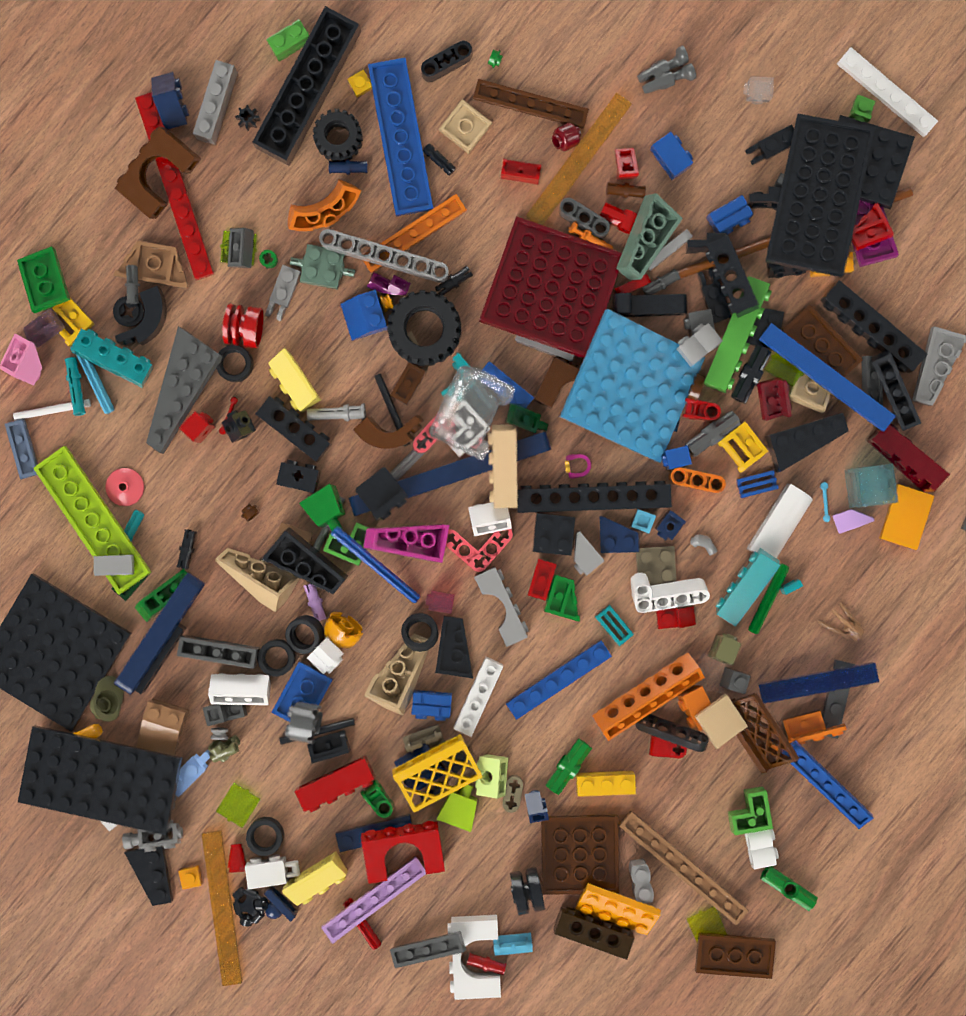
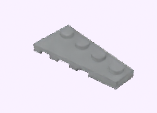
M935 326L931 327L925 349L927 356L922 360L912 401L933 406L947 375L953 369L952 366L956 358L962 352L961 349L964 343H966V335Z

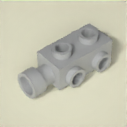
M170 820L168 833L173 832L171 839L168 837V834L161 835L139 829L137 834L132 832L124 833L122 836L124 849H130L139 845V849H144L145 852L156 851V847L164 846V849L175 848V844L181 843L183 829L178 823H173V820ZM153 834L155 839L151 842L149 837Z

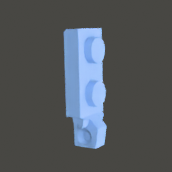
M209 750L205 751L201 756L198 754L192 756L180 768L175 793L177 797L208 767L206 761L210 758L211 754Z

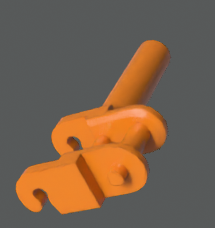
M573 222L571 227L569 226L568 228L569 233L574 232L578 234L580 239L613 249L612 245L591 234L590 230L585 229L581 231L577 229L578 224L576 222Z

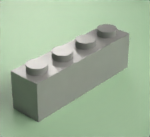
M215 60L193 131V135L197 140L216 145L238 74L234 65Z

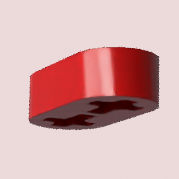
M647 273L640 280H632L615 288L617 294L629 293L651 283V280Z

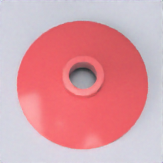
M117 469L110 474L106 481V493L113 503L120 506H130L141 499L144 493V482L139 473L132 469ZM123 483L126 485V489L124 491L120 489V486Z

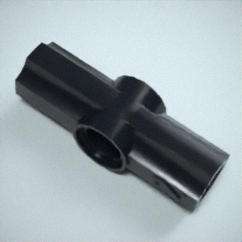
M756 345L748 362L743 366L738 376L739 380L730 397L746 404L754 386H757L763 375V369L772 353L771 351Z

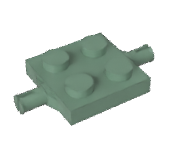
M307 244L303 259L291 257L290 265L301 267L300 283L338 290L339 282L343 275L355 276V269L344 267V254L327 250L321 246Z

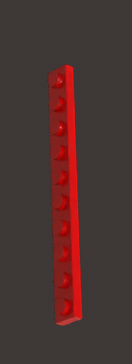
M152 92L135 97L149 140L151 139V133L156 128H164L153 100ZM165 157L156 158L155 160L194 278L197 281L214 275L212 265L180 169Z

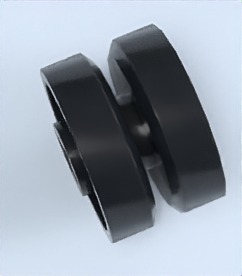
M536 867L526 870L527 882H524L520 871L510 873L514 904L516 903L519 916L529 914L528 901L530 900L535 912L545 910Z

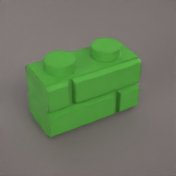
M298 19L292 25L285 27L266 40L280 62L303 48L309 34Z

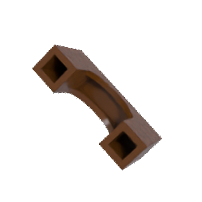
M163 127L156 128L151 133V139L140 148V154L129 163V169L118 178V184L115 187L119 193L149 219H157L167 206V203L153 192L147 183L146 172L150 163L156 158L165 157L183 173L190 174L202 159L172 132Z
M554 357L534 401L551 409L561 388L565 384L575 381L581 366L576 365L574 367L568 364L569 361L561 357L557 359Z

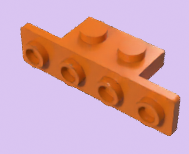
M820 710L783 719L788 741L792 743L796 740L800 745L805 744V741L813 739V741L822 740L825 738V735L829 734L838 736L844 734L843 731L847 730L845 723L826 728ZM770 744V748L778 751L777 746Z

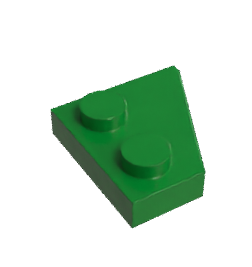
M554 574L543 611L579 622L580 616L577 610L578 603L575 596L574 580Z

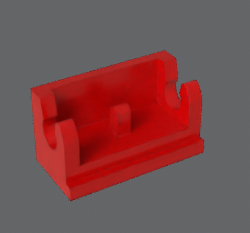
M503 158L501 179L538 185L541 164H531Z

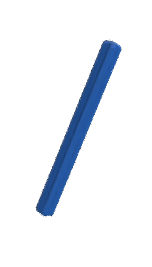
M339 527L334 528L331 535L407 599L413 603L420 599V595L342 529Z

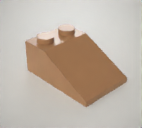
M154 698L148 701L141 723L137 748L175 756L190 710Z

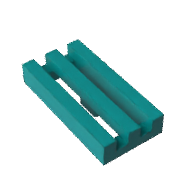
M610 605L595 616L619 647L634 635ZM608 611L613 614L627 631L628 635L625 636L607 614ZM602 616H604L608 620V622L623 638L622 640L619 641V639L614 635L610 628L601 619Z

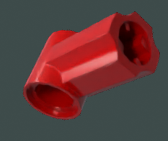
M605 202L600 216L610 224L617 226L618 230L630 234L637 213L627 209L622 210Z

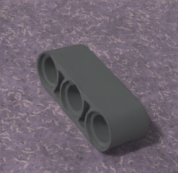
M572 198L562 200L559 207L560 216L570 223L576 222L578 224L577 227L582 230H590L591 234L600 239L607 236L610 224L606 219ZM569 204L572 206L573 211L565 212L563 206ZM587 215L589 221L583 223L580 221L579 216ZM603 225L605 232H597L596 226Z

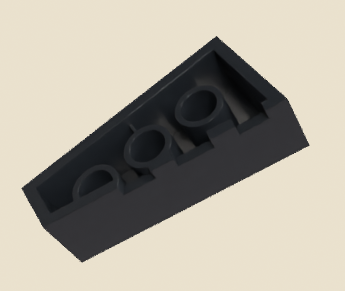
M844 413L765 436L775 472H782L847 433L849 430Z

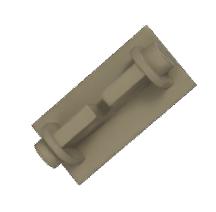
M438 724L402 737L407 753H413V750L422 747L424 743L432 747L445 742Z

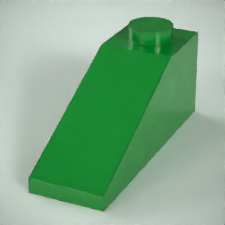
M182 569L137 603L135 609L146 622L162 611L187 574L185 569Z

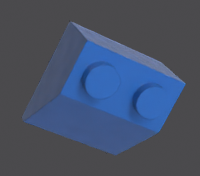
M376 290L357 295L340 304L352 341L387 330L386 320Z

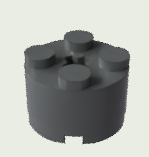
M297 701L294 706L291 705L288 711V717L291 718L289 725L286 726L285 736L293 741L314 744L317 740L313 739L314 735L319 734L321 728L322 712H319V709H322V706Z

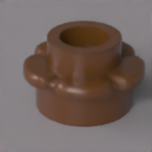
M249 504L241 511L243 513L241 517L245 518L247 522L252 520L259 513L256 509L257 506Z

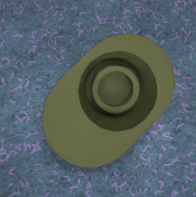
M106 676L98 682L94 697L90 702V709L95 718L110 722L115 720L119 716L124 691L114 685L117 679L114 676Z

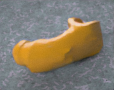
M93 724L72 734L97 738L103 733V730L99 724Z

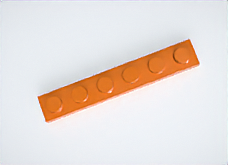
M455 194L380 244L407 251L467 212V209L458 195ZM369 250L368 252H366V253L363 254V255L369 254V253L371 252V250ZM382 252L379 258L385 261L389 258L390 254ZM362 260L371 274L382 267L381 265Z

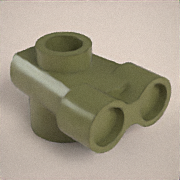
M234 735L224 743L221 740L213 741L208 747V750L211 752V760L214 763L218 761L225 762L230 756L239 752V738Z

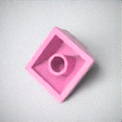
M14 334L0 363V369L15 378L35 385L41 376L42 370L35 344Z

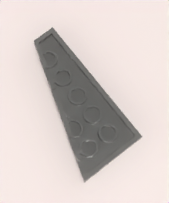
M179 326L146 441L149 446L161 454H164L179 427L184 422L223 358L222 355Z

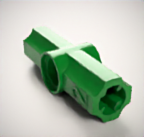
M578 738L570 751L560 759L556 766L557 769L545 786L559 795L569 780L577 775L582 762L592 750V747Z
M772 866L765 867L762 871L760 879L782 893L786 898L793 900L808 911L815 907L818 897L796 883L792 878L787 877ZM792 884V890L786 892L785 887Z

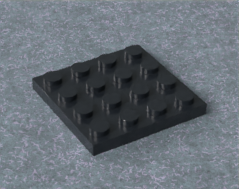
M840 115L838 121L875 128L860 200L871 204L878 203L881 207L891 209L915 137Z

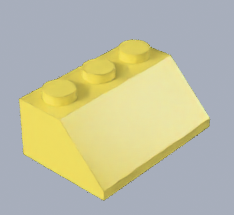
M286 348L281 350L268 363L271 367L268 369L274 379L278 377L282 383L279 387L285 395L289 394L292 398L290 403L295 411L299 409L303 413L321 401L307 377Z
M335 851L301 872L299 876L288 880L282 892L296 906L301 903L305 905L313 899L312 896L319 893L321 895L329 890V886L333 883L337 885L344 881L348 870Z

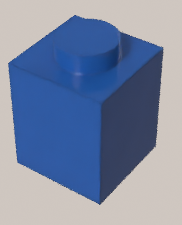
M688 446L666 450L664 455L661 456L663 467L666 466L667 470L692 464Z

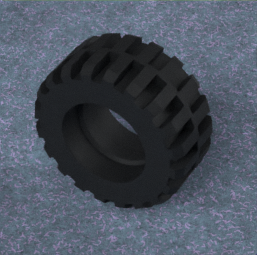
M419 290L418 293H408L409 296L399 299V303L394 305L392 313L388 318L387 330L393 348L401 358L412 364H418V366H432L435 363L445 361L448 356L454 353L461 337V322L458 311H456L453 303L447 300V297L440 296L437 292ZM419 311H430L440 318L443 332L436 343L430 346H419L410 340L406 329L407 323L413 314Z

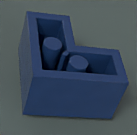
M174 72L152 77V97L164 128L172 129L186 125L187 116L190 115L187 105H183L181 101L183 95L180 79L175 78Z

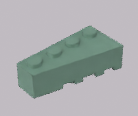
M657 193L644 196L616 269L628 280H640L683 219Z

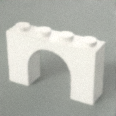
M497 915L451 917V923H448V934L461 931L465 947L473 941L497 940ZM462 953L453 955V962H449V971L454 976V981H450V992L454 993L455 1000L501 997L500 974L473 972L463 964L461 959Z

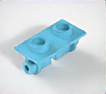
M531 932L500 935L497 940H493L495 956L533 952Z

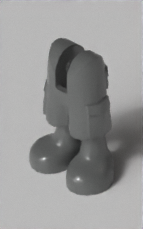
M683 45L676 49L675 57L667 62V60L662 59L637 75L640 83L655 77V80L642 86L644 94L674 86L675 81L679 79L692 81L697 78L693 65L691 63L688 64L689 57ZM683 66L680 70L674 73L670 72L671 69Z

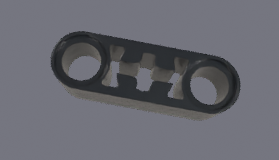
M459 41L425 60L421 65L423 79L427 82H434L470 62L472 58L471 44L467 41ZM465 49L468 51V54L462 56L458 52ZM446 59L447 61H450V63L447 64L446 62H443V60ZM427 68H433L435 72L432 74H427L425 70Z

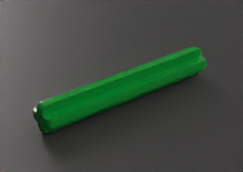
M780 563L781 566L774 574L748 628L754 634L759 633L789 571V567L785 564Z

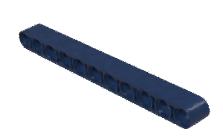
M546 431L516 441L517 461L552 450ZM493 449L397 482L409 496L406 498L408 499L493 470V464H489V452H493ZM358 495L348 498L354 516L370 511Z

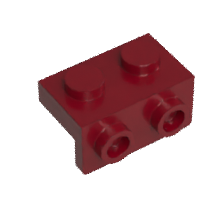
M776 377L757 383L762 420L768 421L781 416L792 417V404L788 393L790 388L786 380Z

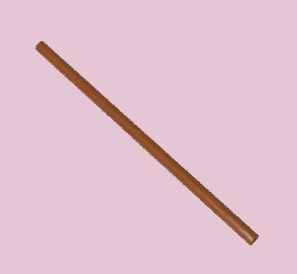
M911 187L897 191L894 202L913 196ZM770 237L735 249L738 258L768 248ZM722 257L719 259L718 262L720 264L727 263L729 259L727 257ZM707 259L676 271L680 279L715 267L713 262L709 263Z

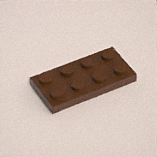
M811 305L782 330L843 377L847 376L863 361Z
M698 933L695 972L772 979L776 941L773 938Z

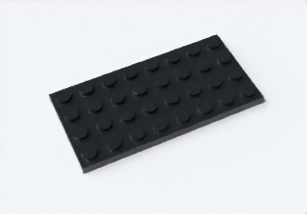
M797 114L765 262L837 277L844 276L874 136V127Z
M32 726L18 803L166 835L169 830L182 757L45 727Z

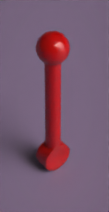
M236 397L231 398V405L227 414L233 411L234 405L238 402ZM224 426L219 429L221 435L226 434Z

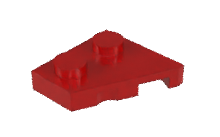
M878 203L874 204L869 213L864 215L860 222L854 226L851 241L856 250L889 239L894 235Z

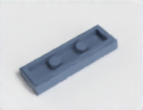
M25 419L6 423L5 427L20 479L36 476L37 473L33 468L38 463Z

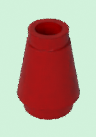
M231 844L227 868H229L230 873L244 872L246 861L242 844Z

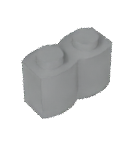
M701 323L693 330L695 333L689 338L686 335L678 342L680 346L677 348V351L690 367L723 341L709 323L705 326Z
M644 859L631 860L629 862V873L633 880L632 891L635 899L644 904L651 903L654 899V892L650 884L651 874L649 867Z

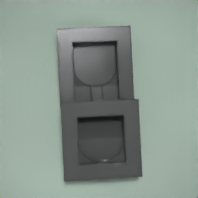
M213 704L203 707L207 726L224 723L248 715L245 705Z

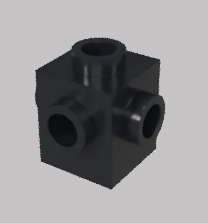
M235 410L227 414L228 418L222 422L224 430L232 443L244 439L256 431L246 410L239 413Z

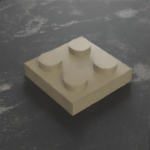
M674 546L640 548V552H636L637 573L646 574L650 586L676 582Z

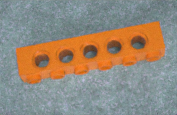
M686 653L670 665L663 667L653 676L648 677L638 686L630 689L626 694L615 699L606 707L598 710L592 717L609 741L705 677L691 655Z

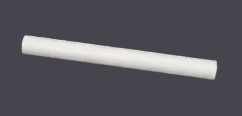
M85 399L84 407H90V399ZM72 402L13 413L14 420L73 410Z

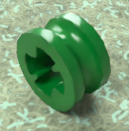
M264 250L260 254L259 260L264 267L273 268L277 265L278 257L273 251ZM268 254H271L273 261H269V264H266L264 257H268Z

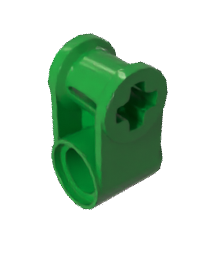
M374 780L373 784L366 790L360 791L364 800L379 817L387 818L391 815L394 803L377 780ZM380 804H388L390 810L383 812L380 809Z

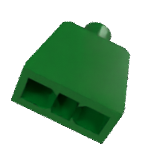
M328 484L299 502L318 527L324 528L329 526L331 531L335 527L343 528L338 519L345 515V510L335 485Z

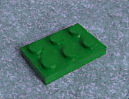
M48 247L17 260L33 313L36 314L70 300L54 247Z

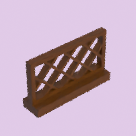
M757 692L737 700L735 698L731 699L748 726L736 736L761 774L766 773L771 768L792 763L799 759V756ZM751 700H754L757 708L750 705ZM749 711L757 714L756 718L750 716ZM761 717L765 718L768 724L762 722ZM760 727L767 730V735L760 732ZM772 733L777 735L779 741L771 737ZM770 744L777 746L778 751L770 748ZM782 749L787 751L790 757L782 754Z

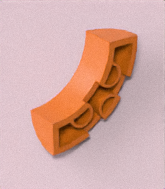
M339 179L333 191L320 202L307 206L291 205L288 215V229L313 231V229L326 228L333 225L347 211L349 212L359 198L361 190L353 184Z

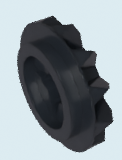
M127 296L118 299L113 307L115 320L127 327L138 325L143 319L145 312L142 303L139 301V304H126ZM125 305L130 309L134 308L132 311L133 318L129 315H124L127 312Z

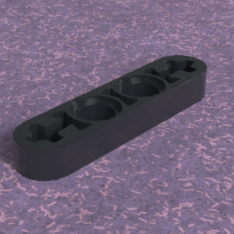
M652 714L647 715L635 724L636 728L644 733L697 752L705 751L709 743V738L706 734ZM658 727H666L667 731H661ZM683 733L686 737L680 738L676 734Z

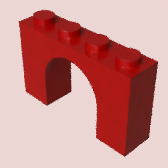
M425 821L422 824H406L403 827H387L384 830H368L365 833H361L368 884L388 881L385 856L391 847L400 843L412 844L421 851L426 875L445 872L438 821Z

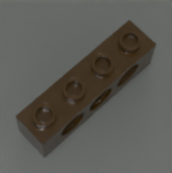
M566 907V909L560 908L553 928L555 935L626 960L635 939L631 929L613 926V923L610 921L596 920L590 914H579L577 910L571 907ZM574 922L581 923V926L577 929L571 927ZM593 928L599 929L596 935H591L589 932ZM612 934L617 935L615 941H609L608 937Z

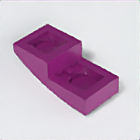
M373 272L367 287L385 294L406 295L411 283L396 275H393L392 279L389 280Z

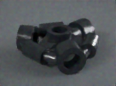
M241 887L233 893V907L235 914L240 918V924L246 927L252 926L253 923L258 924L265 916V910L268 909L269 903L267 898L261 897L258 891L248 889V887L246 889ZM246 895V900L241 903L239 900Z

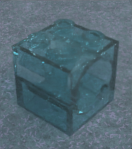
M893 464L844 470L849 508L898 503Z

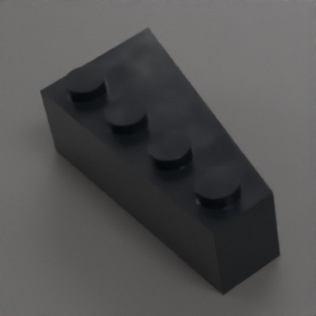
M290 527L282 533L261 559L331 594H334L348 577L345 572Z

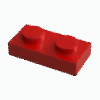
M542 559L537 560L527 596L546 601L557 564Z

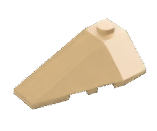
M229 548L215 559L253 597L274 612L288 600L300 579L288 571L277 568L273 564L250 558L249 554Z

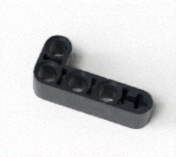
M618 293L613 296V312L623 317L687 315V294L632 296V293Z

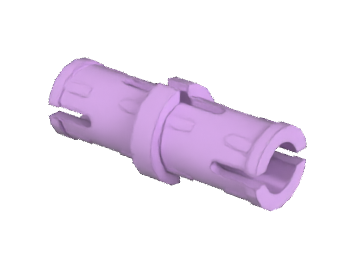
M312 584L304 585L303 587L309 601L307 604L311 607L314 618L319 621L327 619L321 603L323 600L319 597L316 586Z

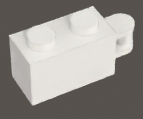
M279 854L271 855L269 859L261 860V857L250 859V862H247L245 865L248 889L287 884L290 877L300 875L299 861L286 862V856L280 857ZM287 867H291L292 872H288Z

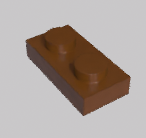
M408 362L390 396L408 405L426 371Z

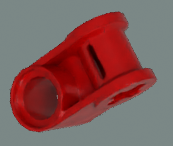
M685 398L687 403L685 414L682 415L683 418L714 421L721 414L720 407L715 403ZM712 407L715 409V417L707 415V408Z
M651 735L649 755L680 759L686 755L687 748L680 746L682 750L680 749L676 753L673 747L676 748L677 744Z

